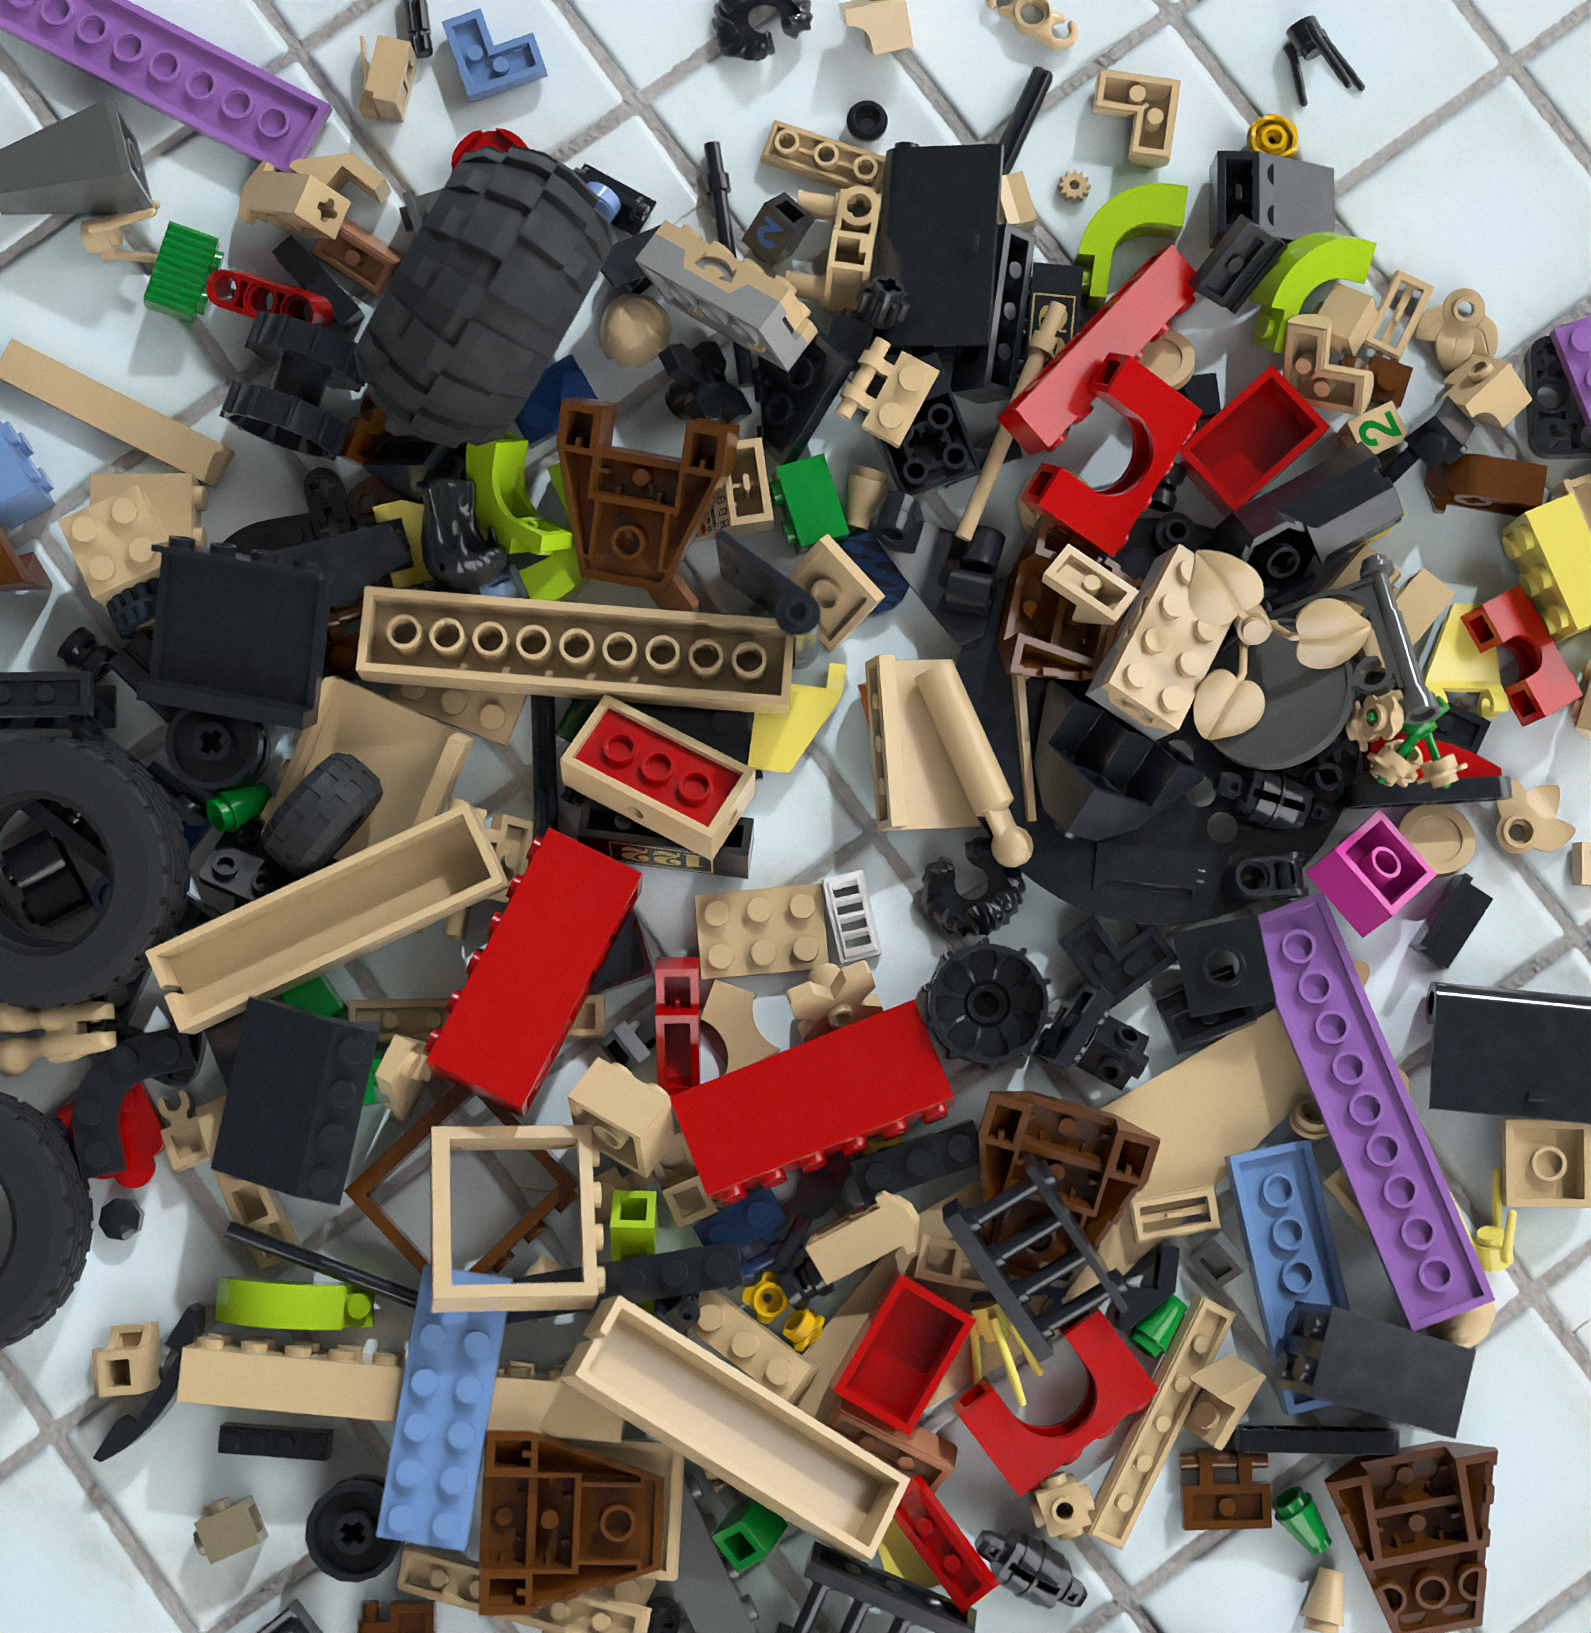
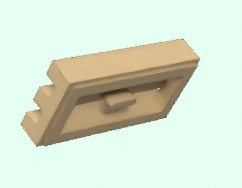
M1397 269L1377 308L1379 316L1361 347L1366 350L1369 347L1375 350V354L1381 357L1386 355L1390 357V360L1399 362L1435 287ZM1400 282L1407 285L1381 340L1375 339L1374 336ZM1416 289L1422 293L1394 348L1388 344Z
M1211 1184L1136 1197L1128 1204L1131 1215L1129 1216L1130 1223L1133 1226L1134 1232L1132 1235L1136 1244L1221 1229L1214 1186ZM1206 1197V1203L1140 1214V1208ZM1206 1212L1209 1214V1220L1143 1231L1142 1224Z

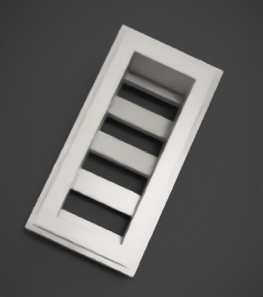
M863 870L821 879L841 964L882 954ZM857 885L858 893L834 898V890ZM861 902L862 910L838 915L837 907ZM865 919L867 927L842 932L841 924ZM869 935L870 944L846 949L845 941Z

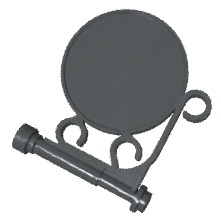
M1375 554L1364 559L1361 563L1362 568L1359 571L1361 580L1344 587L1317 593L1272 611L1271 605L1264 596L1259 603L1264 608L1269 620H1277L1279 625L1294 633H1298L1295 626L1296 619L1291 618L1297 616L1303 607L1314 600L1329 598L1360 605L1364 608L1360 615L1372 623L1386 668L1385 678L1376 685L1365 684L1366 674L1370 670L1383 665L1377 655L1363 659L1356 666L1355 672L1350 660L1329 669L1309 668L1301 664L1296 657L1295 651L1298 641H1290L1275 631L1271 632L1268 639L1263 643L1249 645L1247 652V675L1244 680L1258 684L1264 694L1265 708L1261 719L1254 727L1242 734L1210 740L1226 758L1241 766L1258 770H1278L1301 764L1323 751L1339 735L1352 711L1355 692H1362L1367 696H1384L1392 690L1396 680L1403 694L1401 707L1407 723L1422 724L1433 720L1439 715L1440 708L1436 695L1425 686L1402 612L1398 610L1389 578L1395 572L1393 562L1388 560L1385 555ZM1237 633L1219 648L1206 675L1216 669H1225L1237 677L1239 672L1238 641L1240 640Z

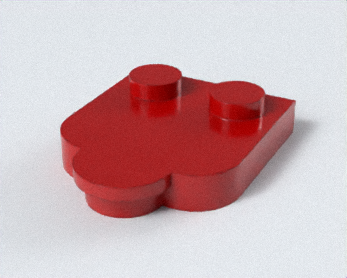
M140 1082L127 1095L121 1109V1132L129 1170L95 1177L97 1179L114 1178L121 1186L134 1189L149 1183L155 1174L156 1162L154 1157L158 1156L165 1149L160 1131L166 1129V1126L144 1082ZM73 1101L56 1111L62 1123L68 1128L70 1139L75 1147L72 1129Z

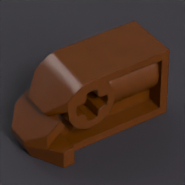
M1463 454L1450 465L1443 461L1432 470L1428 467L1425 473L1424 487L1434 513L1443 514L1446 511V506L1451 505L1519 517L1523 513L1542 505L1548 466L1484 454Z

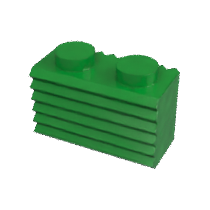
M169 221L144 294V307L191 324L194 323L197 313L205 315L210 301L205 290L206 283L214 271L221 269L225 254L218 251L219 238Z

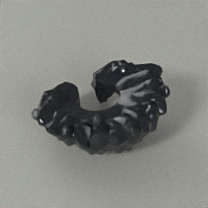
M718 0V3H715L713 8L716 17L712 19V25L717 31L716 38L719 40L718 46L721 52L727 57L741 58L746 61H760L768 55H773L775 47L772 34L769 31L763 34L755 31L749 23L750 13L760 5L775 7L781 15L783 33L793 39H797L803 31L811 30L810 23L813 19V15L810 13L811 0Z
M976 837L972 841L965 842L964 845L968 861L982 869L988 878V888L978 899L969 900L959 895L955 888V867L949 858L940 856L937 862L929 863L925 867V874L922 878L924 883L922 895L924 914L926 917L934 918L942 930L948 934L955 933L962 938H965L967 934L972 936H988L992 931L1000 930L1001 926L1010 924V917L1018 913V905L1023 903L1021 893L1026 891V885L1022 878L1023 872L1017 867H1006L997 862L992 854L991 838Z

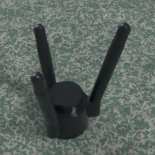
M1316 16L1304 17L1288 28L1286 35L1290 43L1283 49L1290 60L1300 106L1305 107L1308 104L1299 62L1300 56H1303L1305 61H1309L1322 54L1345 88H1350L1353 83L1359 91L1365 90V84L1331 42Z

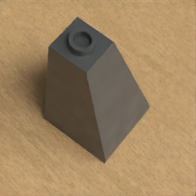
M113 97L100 101L0 149V213L2 215L134 213L154 208L138 140Z

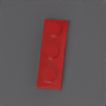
M919 1474L911 1479L893 1515V1519L963 1614L1000 1585V1583Z

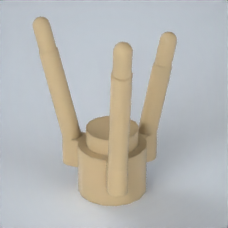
M157 200L153 201L154 208L143 211L115 213L97 217V219L82 221L81 236L86 251L89 254L100 253L103 262L118 259L155 263L158 254L116 250V246L123 244L121 226L154 217L157 214L155 209L160 207V202Z

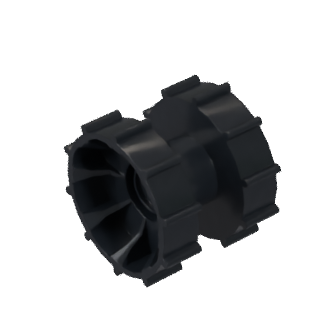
M258 310L244 347L252 350L264 362L271 363L275 367L267 388L260 384L240 383L233 380L219 416L227 419L230 423L237 426L239 430L246 431L273 445L302 453L308 457L314 456L335 461L336 456L340 455L350 426L343 424L331 412L324 411L319 406L327 386L331 389L352 390L360 393L361 387L365 386L366 382L358 375L354 356V349L357 343L349 341L321 325L317 326L290 317L284 313L281 315Z
M984 937L975 946L967 947L956 954L949 950L940 957L943 963L934 972L929 983L920 987V991L925 993L924 1012L926 1023L924 1024L926 1029L930 1030L936 1042L946 1051V1059L959 1058L968 1062L981 1063V1069L994 1070L995 1063L1010 1060L1016 1056L1032 1055V1051L1029 1048L1038 1039L1045 1024L1053 1023V1018L1048 1016L1049 998L1046 987L1052 981L1050 978L1043 979L1037 967L1025 956L1027 953L1025 947L1017 951L1005 945L992 944L988 937ZM981 992L991 994L997 1003L995 1012L989 1017L979 1015L973 1006L975 997Z

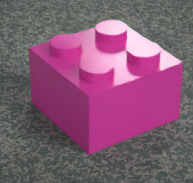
M1380 809L1351 831L1305 872L1362 938L1393 917L1437 875Z

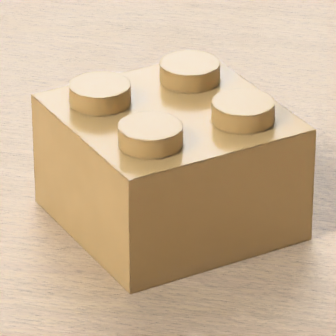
M138 485L58 520L92 598L102 605L107 606V602L113 600V596L121 594L126 588H132L135 584L147 582L151 578H159L162 553L151 551L152 544L167 542L168 535L150 495Z
M597 1057L567 1096L573 1125H591L592 1140H599L600 1152L644 1178L649 1176L676 1140L671 1100L667 1092L654 1083L645 1084L634 1078L632 1073L619 1063L613 1062L610 1064Z

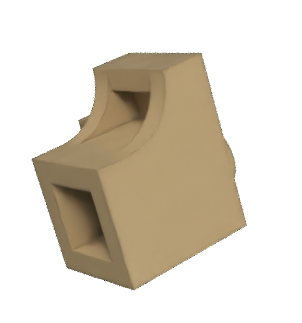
M853 0L838 4L841 21L847 27L854 26L864 31L867 49L873 56L914 47L906 0Z
M1471 354L1462 365L1457 367L1442 381L1448 392L1440 400L1448 395L1467 417H1475L1478 422L1504 428L1532 401L1531 396L1510 362Z
M159 1321L111 1326L107 1347L92 1349L94 1391L99 1394V1397L142 1394L158 1388L162 1381Z

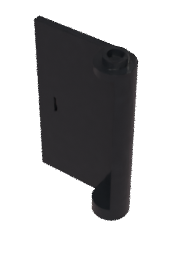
M898 142L894 148L886 151L877 276L886 275L900 281L904 286V292L908 293L906 302L910 304L903 322L895 320L892 327L887 329L874 328L872 343L876 337H879L891 345L886 355L900 356L902 351L912 354L913 347L990 346L1004 145L1002 143L919 146L913 142Z
M720 528L715 535L721 577L775 616L778 627L785 634L795 637L792 669H803L810 666L818 654L820 607L818 602L812 595Z
M1442 982L1430 983L1426 997V1020L1428 1024L1433 1025L1429 1109L1591 1125V997Z

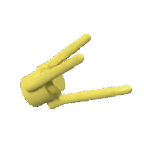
M1496 1167L1492 1171V1225L1480 1228L1473 1240L1454 1200L1481 1267L1484 1271L1489 1272L1504 1270L1513 1263L1512 1247L1517 1212L1510 1210L1507 1215L1505 1231H1503L1501 1170Z
M992 1300L971 1308V1313L975 1317L976 1322L969 1332L974 1385L982 1379L980 1336H983L986 1343L997 1342L1017 1402L1020 1406H1024L1026 1398L1006 1341V1337L1010 1335L1008 1328L1035 1374L1041 1377L1044 1374V1370L998 1302Z

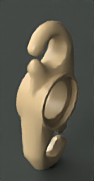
M985 0L989 9L993 10L997 7L996 0ZM1012 0L1009 5L1001 6L998 9L999 15L1013 21L1015 29L1020 34L1031 37L1052 50H1066L1073 46L1078 39L1079 29L1077 23L1072 20L1067 23L1068 36L1065 39H1057L1053 36L1052 28L1057 24H1063L1066 21V17L1052 10L1048 0ZM1027 6H1036L1042 11L1044 18L1037 24H1028L1021 18V10Z

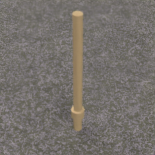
M1051 301L1040 329L1033 332L1028 345L1031 351L1009 404L1041 371L1046 357H1051L1058 341L1055 334L1065 313V305ZM1002 424L999 426L955 533L956 537L970 542L1013 439Z

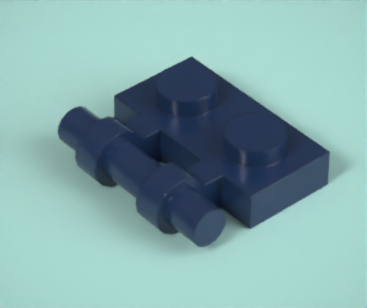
M763 1186L748 1194V1197L725 1207L693 1226L703 1246L739 1241L745 1286L756 1281V1275L778 1264L773 1259L783 1240L780 1241L775 1229L789 1222L771 1188L764 1190ZM763 1237L768 1249L747 1260L741 1249ZM802 1243L800 1244L797 1251L804 1248ZM737 1286L727 1287V1290L730 1291Z

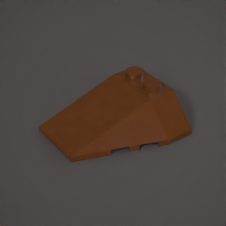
M990 1091L978 1131L981 1204L1029 1175L1025 1170L1023 1156L1031 1152L1038 1163L1044 1160L1048 1163L1059 1182L1054 1186L1098 1251L1100 1243L1114 1224L1117 1225L1123 1217V1211L1137 1192H1141L1147 1184L1161 1139L1113 1113L1033 1091ZM1038 1190L983 1224V1237L988 1245L993 1242L998 1245L1053 1210ZM1062 1226L1008 1259V1265L1004 1269L1010 1275L1026 1278L1077 1246ZM1085 1262L1049 1285L1069 1291L1088 1263Z
M486 1430L479 1547V1616L527 1615L562 1600L569 1601L578 1598L580 1594L604 1586L607 1588L661 1570L664 1477L533 1430Z

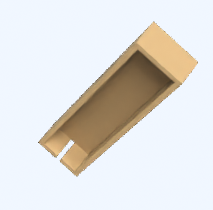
M466 802L145 951L160 988L173 991L181 988L184 993L183 995L171 992L164 995L178 1031L196 1034L245 1011L249 995L271 999L508 889L510 884L476 809Z
M620 1295L601 1301L583 1334L590 1340L578 1343L559 1379L850 1560L873 1559L910 1482L908 1477Z

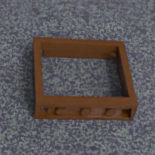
M455 1085L344 1190L421 1275L423 1266L426 1264L431 1265L430 1259L370 1194L430 1139L432 1126H443L476 1095L458 1085ZM478 1096L505 1126H528L518 1115ZM550 1149L528 1151L559 1185L470 1268L469 1272L486 1274L492 1269L498 1274L516 1257L511 1251L522 1239L528 1244L532 1242L547 1227L543 1219L554 1208L561 1214L578 1197V1194L574 1191L578 1186V1179Z

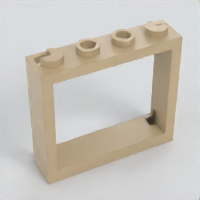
M591 1125L432 1126L429 1142L431 1313L594 1309L598 1293L605 1292L604 1267H597L596 1251L603 1250V1225L595 1224L594 1208H601L602 1190L601 1182H593V1167H598L600 1162L599 1140H592ZM576 1149L581 1282L452 1285L450 1151Z

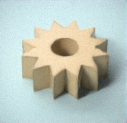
M1075 169L1072 174L1066 171L1065 177L1060 176L1059 181L1061 183L1057 186V189L1061 190L1059 196H1065V202L1071 199L1074 204L1077 199L1082 203L1083 197H1088L1089 192L1087 190L1091 187L1087 183L1089 177H1083V171L1077 174ZM1070 184H1076L1078 189H1071Z

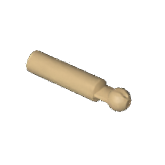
M947 662L918 675L915 681L975 816L986 817L994 835L991 842L994 858L999 864L1011 868L1026 863L1030 859L1034 848L1032 838L1025 829L1016 826L1008 808L1014 797L954 663Z

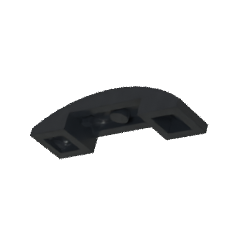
M197 1302L188 1306L166 1340L165 1345L179 1354L139 1418L135 1419L127 1414L117 1419L93 1459L101 1463L139 1441L163 1419L177 1401L182 1348L196 1342L197 1337L204 1336V1305Z

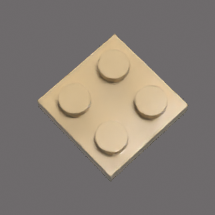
M829 534L819 539L787 576V578L812 595L818 602L820 607L819 640L830 652L840 647L885 597Z

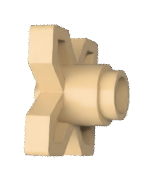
M861 960L841 969L832 963L821 964L809 972L807 982L786 990L785 994L795 1019H803L797 1026L804 1043L884 1011L878 995L870 994L876 985L866 960Z

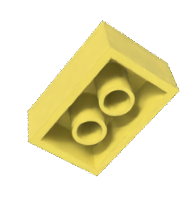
M1570 493L1523 513L1502 529L1504 535L1502 537V545L1507 556L1511 560L1515 559L1521 573L1519 576L1520 585L1529 598L1532 597L1538 611L1537 615L1555 643L1591 629V533L1573 493Z

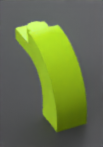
M1169 183L1139 185L1117 194L1094 214L1083 233L1074 266L1084 267L1081 294H1086V309L1099 310L1104 305L1107 296L1111 257L1120 245L1130 239L1141 236L1177 240L1184 224L1188 186Z
M1334 232L1312 233L1289 243L1287 249L1249 297L1250 301L1262 304L1259 316L1254 322V334L1251 345L1284 354L1287 321L1299 314L1300 308L1309 293L1321 283L1332 279H1344L1365 284L1377 243Z
M507 431L502 438L480 446L467 443L466 479L473 480L476 484L475 513L485 532L488 534L489 526H492L499 543L506 548L508 554L531 552L537 555L549 556L554 553V550L572 548L573 531L543 517L534 508L529 499L524 479L528 440Z
M559 462L547 467V470L565 509L567 529L572 531ZM574 537L572 548L556 550L548 558L518 571L530 599L570 602L591 580L580 575Z
M613 1190L610 1223L612 1261L657 1254V1191ZM656 1299L632 1303L655 1318Z
M218 1276L215 1321L250 1327L294 1330H343V1328L373 1327L375 1294L344 1282H301L276 1280L260 1276Z

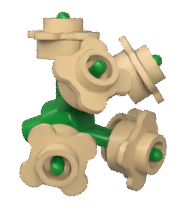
M1392 689L1389 693L1378 698L1370 695L1364 701V708L1360 707L1358 700L1354 701L1353 714L1349 716L1345 730L1351 741H1358L1361 752L1368 750L1367 742L1378 741L1380 736L1384 740H1391L1401 728L1408 734L1404 740L1397 739L1393 742L1385 743L1377 755L1374 753L1367 755V758L1371 761L1370 766L1372 770L1370 773L1379 783L1389 787L1396 783L1406 788L1408 783L1415 782L1417 779L1416 770L1418 768H1421L1424 777L1416 780L1417 784L1430 781L1433 789L1441 786L1448 788L1450 783L1459 780L1456 772L1467 768V763L1458 765L1454 753L1441 757L1432 732L1437 728L1435 721L1450 709L1447 702L1438 695L1436 697L1440 708L1439 715L1433 720L1422 724H1409L1405 721L1401 707L1403 694L1400 690ZM1423 739L1431 757V760L1423 763L1420 749L1416 746L1418 741Z

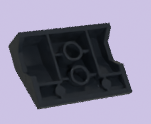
M249 995L210 1169L293 1197L340 1206L381 1023L373 1021L353 1022L319 1015L302 1006Z

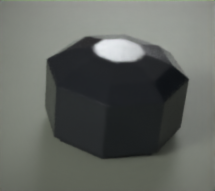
M120 1197L114 1198L101 1208L98 1225L107 1238L128 1240L142 1230L145 1213L136 1200Z

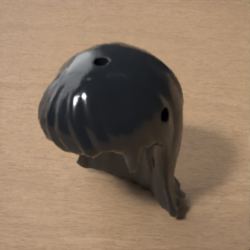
M448 476L432 477L416 483V489L421 493L424 501L421 549L423 562L428 573L436 581L453 588H475L491 583L503 572L508 561L506 548L499 543L492 526H489L487 540H485L479 530L475 516L476 484L473 480L469 479L463 480Z

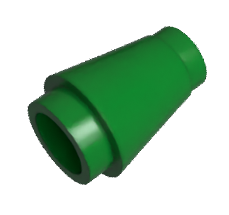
M264 783L216 792L213 794L212 799L206 802V814L211 825L218 832L226 830L234 832L261 813L272 797V794Z
M1171 1295L1131 1328L1132 1332L1127 1337L1128 1340L1141 1352L1152 1359H1156L1160 1352L1166 1353L1184 1316L1183 1314L1188 1309L1187 1305L1175 1295Z
M1296 1486L1282 1492L1274 1500L1272 1507L1276 1512L1275 1519L1311 1555H1318L1331 1545L1332 1539L1328 1535V1531L1311 1493L1304 1492L1301 1487Z

